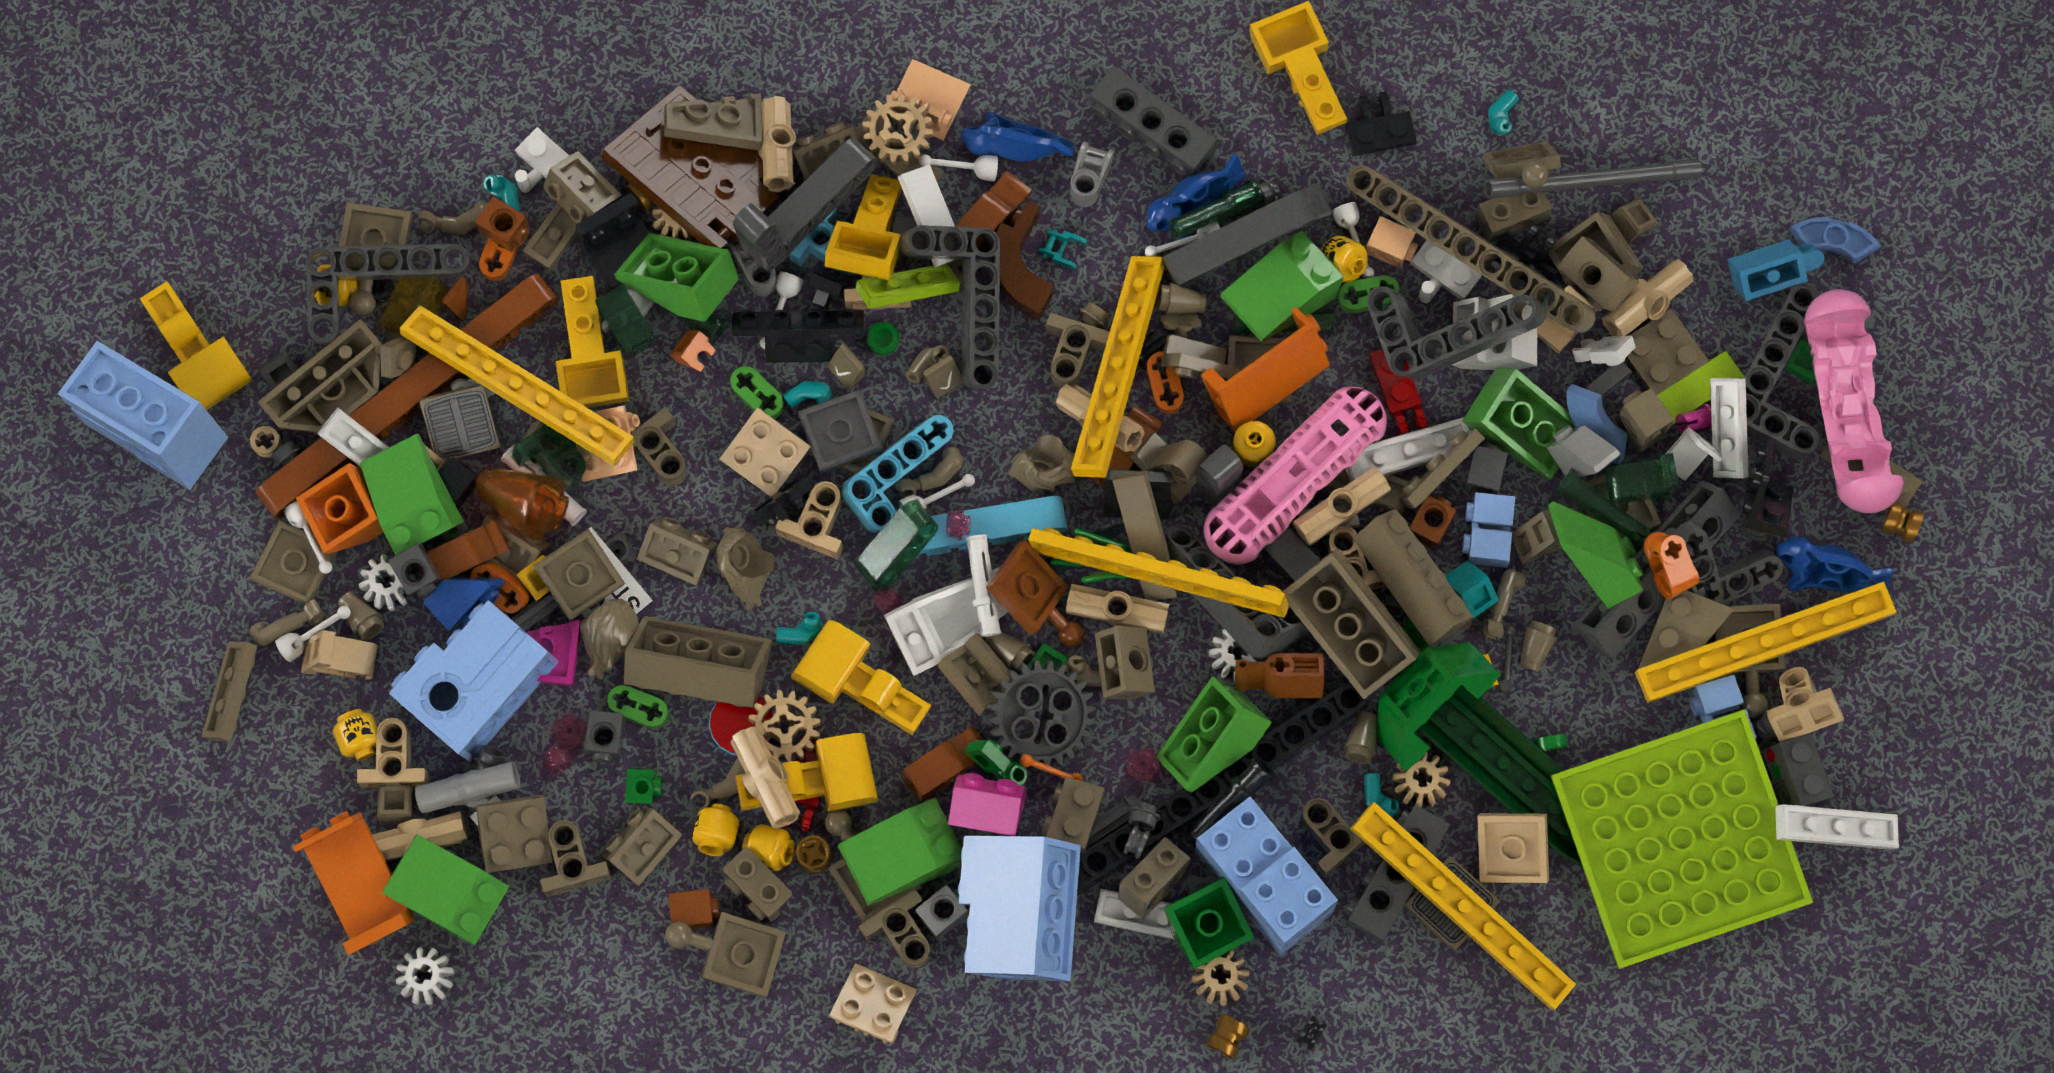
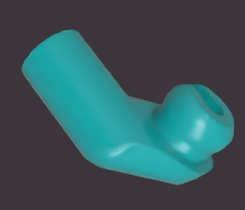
M1510 89L1506 90L1488 109L1489 127L1498 136L1508 134L1512 129V123H1509L1508 111L1519 101V98Z
M498 174L486 176L483 181L485 190L520 212L517 186Z
M806 380L784 393L782 397L790 409H792L807 398L816 399L818 404L829 401L833 398V394L829 391L830 386L825 382Z
M807 612L804 615L805 619L796 628L777 627L776 643L791 645L808 644L822 629L823 622L821 621V616L817 612Z
M1365 774V805L1369 807L1371 803L1375 802L1389 816H1395L1399 812V803L1395 799L1391 800L1381 792L1380 774Z

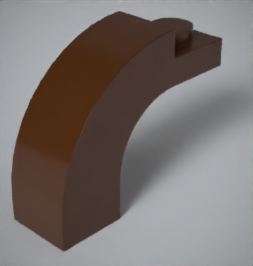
M1028 201L1024 209L1018 208L1010 223V225L1014 226L1013 228L1001 222L997 230L1000 240V288L1014 307L1027 316L1040 321L1055 294V285L1030 272L1021 258L1023 245L1040 217V206Z

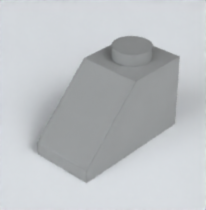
M1570 425L1564 427L1554 434L1555 441L1546 447L1568 480L1596 474L1621 455L1617 448L1585 425L1571 428Z

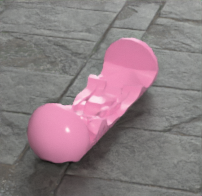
M1835 289L1822 293L1811 302L1806 311L1804 323L1809 346L1812 348L1810 353L1813 359L1812 363L1831 455L1836 491L1841 502L1851 510L1861 513H1878L1897 501L1903 490L1904 480L1902 476L1892 475L1889 466L1892 451L1891 442L1887 441L1883 436L1881 418L1873 403L1875 381L1872 362L1877 354L1875 342L1864 328L1865 320L1871 315V310L1865 300L1857 293ZM1859 459L1862 461L1863 471L1852 472L1849 470L1848 460Z
M1348 386L1338 389L1273 454L1267 457L1208 513L1204 522L1203 532L1210 551L1220 560L1234 565H1242L1255 560L1262 548L1267 544H1271L1288 528L1291 521L1308 505L1318 490L1328 485L1343 469L1351 467L1365 448L1374 441H1379L1384 436L1387 416L1381 401L1372 392L1360 387ZM1336 420H1340L1349 429L1342 437L1331 428V425Z

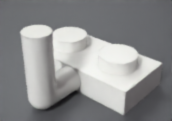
M538 127L515 149L516 154L533 168L529 174L525 170H518L515 173V179L520 191L524 193L529 192L542 178H547L551 167L569 157L564 150Z
M1428 240L1410 262V265L1430 278V281H1425L1421 286L1419 299L1422 303H1429L1441 286L1460 300H1465L1482 277L1480 273Z

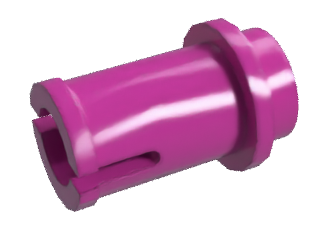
M1704 404L1698 410L1678 414L1676 416V423L1688 422L1687 424L1677 426L1678 431L1683 434L1688 427L1693 431L1703 428L1712 430L1711 406Z

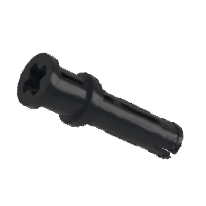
M1254 756L1251 759L1252 764L1240 776L1235 775L1231 779V787L1188 828L1190 834L1196 840L1248 797L1251 796L1254 800L1257 797L1256 792L1267 781L1272 782L1276 778L1275 771L1265 760L1259 756Z

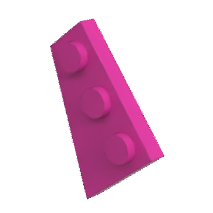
M581 619L526 632L559 660V663L548 675H540L537 681L545 684L574 687L581 634Z

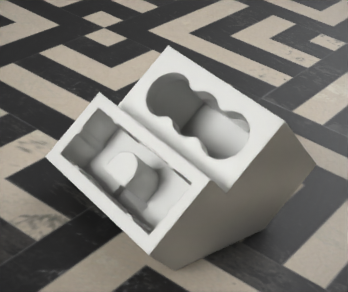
M1509 294L1491 299H1484L1478 296L1453 302V323L1515 296ZM1528 304L1522 310L1523 320L1529 318L1532 314V307ZM1501 317L1496 318L1492 323V331L1494 333L1502 327ZM1537 328L1452 365L1461 369L1495 370L1496 368H1516L1520 370L1537 366ZM1468 330L1463 335L1462 342L1464 346L1472 340L1471 330Z

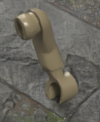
M478 202L472 209L458 217H435L433 213L422 210L417 218L421 221L419 228L425 234L433 232L434 228H439L442 232L465 235L477 229L475 222L488 203Z
M948 447L942 453L943 460L932 472L919 475L917 479H899L894 484L900 497L905 498L910 495H916V490L926 491L944 486L963 465V457L960 455V451L956 447Z
M1509 569L1503 573L1496 593L1499 601L1492 605L1490 610L1492 612L1491 618H1486L1482 625V634L1485 637L1496 640L1495 637H1503L1502 618L1507 614L1513 590L1523 589L1526 581L1525 573L1516 572L1515 569Z
M313 599L304 606L303 611L300 613H291L268 626L263 622L254 624L249 630L250 635L254 638L253 641L257 645L267 646L279 637L303 627V623L307 621L310 625L321 623L324 613L316 600Z
M736 759L724 781L712 785V788L707 791L697 790L692 793L690 800L697 794H702L706 798L705 805L698 810L707 808L713 800L718 799L720 801L738 793L735 776L745 773L739 759Z

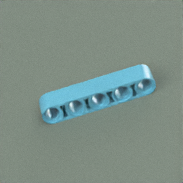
M1049 496L917 518L902 524L907 556L909 558H919L918 554L926 553L927 556L949 553L953 548H959V551L968 549L966 538L974 535L986 534L988 537L987 542H992V545L1014 542L1019 537H1024L1025 540L1029 539L1032 528L1039 530L1052 528L1060 533L1068 530L1063 500L1060 496Z

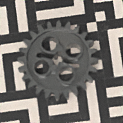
M1036 659L1032 661V669H1029L1025 663H1020L1019 674L1011 669L1007 670L1011 680L1007 682L998 679L999 684L1003 688L1001 692L991 691V694L997 698V703L987 704V707L994 710L995 715L986 718V720L996 724L997 727L993 728L989 733L992 736H1001L997 744L1002 748L1007 745L1009 746L1005 753L1007 757L1011 758L1018 753L1017 762L1020 765V758L1024 754H1029L1033 760L1038 762L1041 760V763L1048 766L1051 764V759H1054L1058 765H1063L1062 755L1066 754L1072 759L1075 758L1072 748L1074 746L1081 749L1085 748L1079 740L1081 736H1092L1090 732L1085 730V726L1095 724L1093 719L1087 717V713L1096 710V707L1086 704L1085 701L1089 700L1093 694L1081 692L1087 684L1086 681L1079 680L1074 682L1077 676V672L1074 670L1064 675L1066 665L1062 663L1055 670L1053 661L1048 659L1043 668H1041L1039 660ZM1045 684H1047V685H1048V690L1046 691V694H1045V697H1044V701H1043V692H1042V689H1043V686H1044ZM1032 686L1035 691L1034 699L1027 704H1023L1020 694L1024 688ZM1064 691L1067 695L1066 704L1061 708H1055L1053 704L1054 696L1056 693ZM1042 708L1048 711L1047 717H1041V719L1035 717V712L1041 711ZM1021 720H1027L1029 722L1028 733L1018 737L1015 733L1016 724ZM1059 724L1062 729L1061 737L1056 741H1050L1048 738L1049 728ZM1039 725H1040V728H1039L1040 741H1039V743H1035V742H1034V739H1035V737H1036V735H1037L1038 727H1039Z

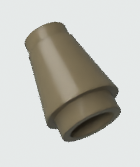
M1170 282L1168 285H1160L1157 297V310L1164 311L1165 315L1204 313L1206 294Z
M348 592L339 599L338 605L340 607L347 606L351 611L347 621L356 637H361L362 640L367 641L381 632L384 627L382 615L354 592Z
M1532 620L1530 626L1525 628L1519 666L1538 672L1557 640L1554 637L1557 629Z
M1003 632L999 635L988 636L984 640L1008 669L1020 673V663H1025L1028 666L1035 655V652L1030 649L1029 643Z
M1359 712L1343 747L1346 751L1345 757L1349 761L1358 764H1369L1372 761V757L1376 756L1378 717L1375 714Z

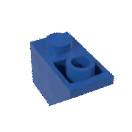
M456 577L444 579L423 603L448 631L463 629L469 623V615L476 606L481 603L484 605L488 600L494 603L500 595L498 591L505 582L502 578Z

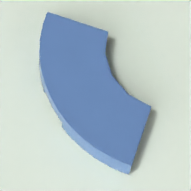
M1818 217L1801 221L1789 228L1800 245L1811 243L1820 251H1831L1844 256L1852 265L1881 248L1880 243L1868 231L1850 221L1847 223L1829 219V217Z
M1572 384L1567 389V406L1575 428L1585 425L1617 448L1621 455L1612 462L1620 465L1625 457L1628 433L1616 427L1609 419L1603 408L1602 395Z

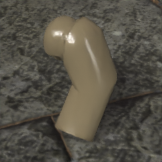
M937 345L936 347L922 350L907 370L906 378L912 383H919L924 376V370L946 356H950L949 349L944 345Z
M1079 655L1071 656L1067 660L1066 672L1068 673L1071 670L1077 672L1075 682L1079 680L1086 681L1087 684L1084 688L1102 686L1100 670H1093Z

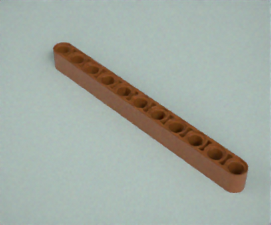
M536 273L526 278L460 330L492 350L498 346L502 348L520 334L519 330L522 327L528 328L546 314L544 310L549 306L551 308L555 307L559 298L542 277ZM429 353L349 416L382 441L390 435L389 431L392 428L396 427L398 429L416 415L415 411L421 407L420 398L442 393L441 390L445 387L450 388V384L454 380L463 378L466 375ZM321 437L265 480L257 488L255 494L275 519H281L286 516L284 513L286 507L297 501L296 497L345 465L353 464L354 462Z

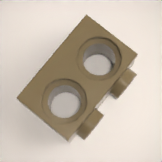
M1164 837L1120 882L1118 899L1143 920L1187 875L1191 858Z

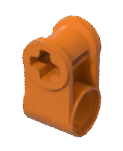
M1654 532L1647 536L1643 547L1644 553L1653 572L1656 587L1666 599H1671L1699 583L1698 572L1692 563L1683 538L1677 535H1667L1662 532Z

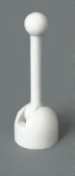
M924 154L919 158V164L922 167L930 164L973 169L979 179L995 182L998 156L982 155L974 163L933 159L929 155Z
M1356 202L1346 203L1333 209L1332 213L1337 225L1348 229L1352 240L1360 243L1355 230V226L1360 218ZM1368 262L1362 274L1364 279L1374 277V270L1369 267Z
M1215 218L1202 223L1196 235L1157 247L1153 245L1147 246L1145 255L1156 257L1157 253L1192 243L1220 229L1218 221Z
M779 272L776 280V290L781 297L776 310H783L786 299L796 296L800 292L804 282L803 279L787 272ZM765 337L760 340V346L765 349Z
M965 474L961 481L925 499L916 495L907 496L898 501L899 507L907 521L922 518L926 512V505L963 486H973L975 478L971 474Z
M298 502L290 504L284 510L289 523L296 528L304 529L320 562V572L324 574L330 573L332 564L326 561Z
M341 606L336 614L303 635L287 633L275 640L276 646L282 656L288 662H291L303 653L305 649L304 641L337 620L347 619L351 611L347 606Z

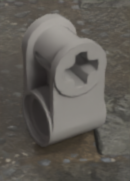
M1083 141L1070 182V197L1074 204L1080 207H1089L1097 201L1104 180L1107 178L1111 168L1115 150L1110 149L1107 152L1091 147L1089 142ZM1087 184L1093 189L1090 192L1083 193L1078 191L1077 187Z
M740 242L736 244L728 243L729 251L751 291L763 297L772 294L776 290L777 276L775 268L771 271H766L742 249ZM766 273L770 275L769 279L765 282L754 281L758 274Z

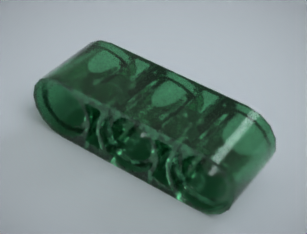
M918 500L907 502L894 514L855 562L856 569L873 591L882 592L888 589L933 538L938 530V524Z

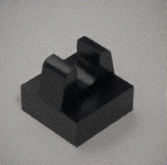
M813 273L808 286L817 289L812 304L822 309H828L833 296L843 298L844 289L848 288V285L819 273Z

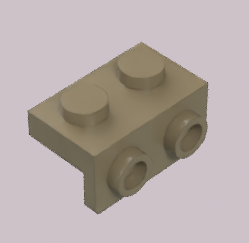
M1168 335L1166 338L1161 367L1175 370V375L1194 378L1196 375L1201 377L1202 373L1212 367L1227 381L1236 375L1239 369L1224 364L1227 353L1225 348L1176 335Z
M978 633L972 635L964 646L942 658L937 665L979 716L990 710L987 704L997 703V698L991 694V691H1002L1003 688L999 684L998 679L1007 682L1011 680L1007 671L1009 669Z
M1066 777L1063 787H1056L1051 804L1056 808L1053 817H1046L1041 836L1081 845L1080 852L1085 853L1105 788Z
M745 847L722 869L728 878L724 884L735 896L738 897L742 893L751 902L747 908L760 921L766 917L772 923L781 914L779 909L792 897V892L748 847Z

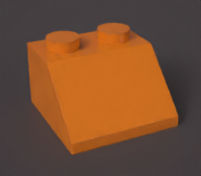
M349 463L296 497L323 553L326 555L367 543L383 533L361 467Z

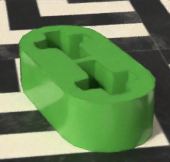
M1388 275L1347 282L1338 292V304L1343 311L1348 313L1369 311L1367 299L1373 289L1380 287L1381 284H1385L1387 288L1399 292V284L1393 277ZM1349 290H1353L1355 295L1366 294V296L1359 297L1355 305H1352L1350 300H1344ZM1390 296L1383 300L1382 308L1391 305Z
M743 366L734 370L730 379L733 392L752 411H755L757 407L761 410L763 408V403L758 398L760 394L767 400L775 398L774 405L776 408L773 411L767 408L764 412L773 419L779 417L784 407L782 396L751 367ZM741 376L744 378L751 376L752 386L756 390L752 392L746 386L741 389L738 388L740 385L738 378Z
M626 685L616 686L608 694L607 702L611 711L623 714L626 720L649 729L661 728L668 721V707L664 701L655 696ZM624 693H628V699L635 703L636 706L633 708L624 705L622 709H618V703L614 699L616 696L622 697ZM655 705H658V710L662 714L661 718L655 717L653 721H648L649 716L640 710L641 707L653 709Z

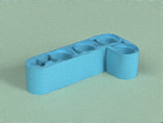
M935 415L923 421L843 484L841 493L845 503L868 531L880 533L895 524L897 519L896 510L883 492L952 438L954 432L953 425L947 417ZM938 425L941 429L938 436L926 442L922 437L929 434L933 427ZM905 443H911L916 447L917 456L915 459H909L905 456L903 452ZM880 462L887 463L890 466L892 474L889 479H884L879 475L878 465ZM855 482L862 483L866 489V495L863 499L856 498L852 493V486ZM875 508L881 509L886 515V521L883 526L877 525L872 519V513Z

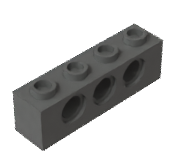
M1115 66L1110 68L1090 94L1089 105L1092 106L1091 111L1097 117L1104 121L1108 118L1118 125L1117 129L1121 134L1129 139L1136 137L1144 143L1143 148L1149 154L1157 158L1159 155L1170 162V168L1181 176L1197 174L1216 150L1217 139ZM1126 101L1134 107L1129 111H1122L1118 109L1117 105ZM1147 120H1155L1159 123V127L1150 130L1145 128L1143 123ZM1179 138L1186 144L1181 148H1174L1169 144V141Z
M1416 804L1411 812L1404 810L1397 822L1409 834L1417 838L1433 855L1451 825ZM1384 859L1377 870L1373 867L1370 868L1362 882V885L1367 887L1362 897L1354 896L1345 911V914L1350 916L1346 925L1381 945L1415 888L1405 878L1399 881L1391 880L1386 873V869L1391 865ZM1374 894H1381L1387 899L1388 906L1383 910L1374 909L1370 904L1369 898Z

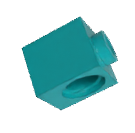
M1469 560L1445 575L1448 583L1458 597L1464 601L1466 608L1473 618L1499 601L1489 577Z

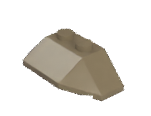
M360 319L260 399L258 404L279 428L318 433L337 407L349 416L379 393L381 370L380 345L382 343Z

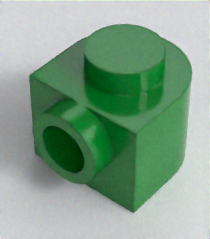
M628 768L625 803L653 804L655 796L662 795L663 777L657 776L656 769Z

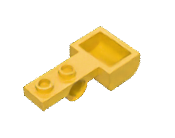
M1306 1L1250 24L1251 40L1267 74L1286 69L1291 79L1293 92L1298 93L1301 99L1298 103L1301 107H1304L1316 135L1345 124L1347 117L1317 56L1328 50L1329 42L1310 2Z
M871 174L854 223L836 222L826 249L825 267L890 281L898 259L901 234L890 232L894 211L902 189L899 180Z
M587 276L560 281L572 357L571 359L556 361L560 392L586 408L629 402L624 359L621 350L605 353L594 277Z
M168 281L140 298L159 330L181 361L179 365L169 370L168 374L179 390L199 401L206 410L253 381L224 336L209 345Z
M828 620L791 674V679L832 705L841 692L913 736L930 710L931 705L903 688L900 681L890 673L881 669L874 670L863 663V659L869 652L870 643L842 624Z
M851 733L817 740L815 743L817 761L806 763L790 761L782 763L788 774V779L785 783L794 801L825 796L828 812L878 802L866 738L863 733ZM743 774L736 775L735 780L741 811L762 807L759 799L752 796L746 789L742 779Z

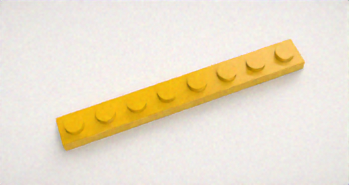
M1131 256L1072 462L1071 470L1075 477L1106 478L1164 272L1165 264L1162 257Z
M419 306L400 327V334L406 339L615 467L634 444V436L424 307Z
M1032 528L1028 539L1031 547L1038 554L1283 618H1285L1289 608L1285 593L1275 586L1264 585L1259 587L1251 585L1249 581L1240 577H1232L1231 579L1220 577L1216 572L1202 568L1200 571L1189 569L1185 564L1175 560H1169L1168 563L1162 562L1144 552H1138L1135 555L1125 552L1124 549L1113 544L1101 546L1094 544L1086 537H1066L1052 528H1044V530Z
M1881 582L1637 669L1635 674L1647 703L1885 619L1893 616L1897 611L1885 583Z
M1375 802L1371 803L1351 826L1350 829L1548 1008L1555 1010L1575 987L1576 983Z

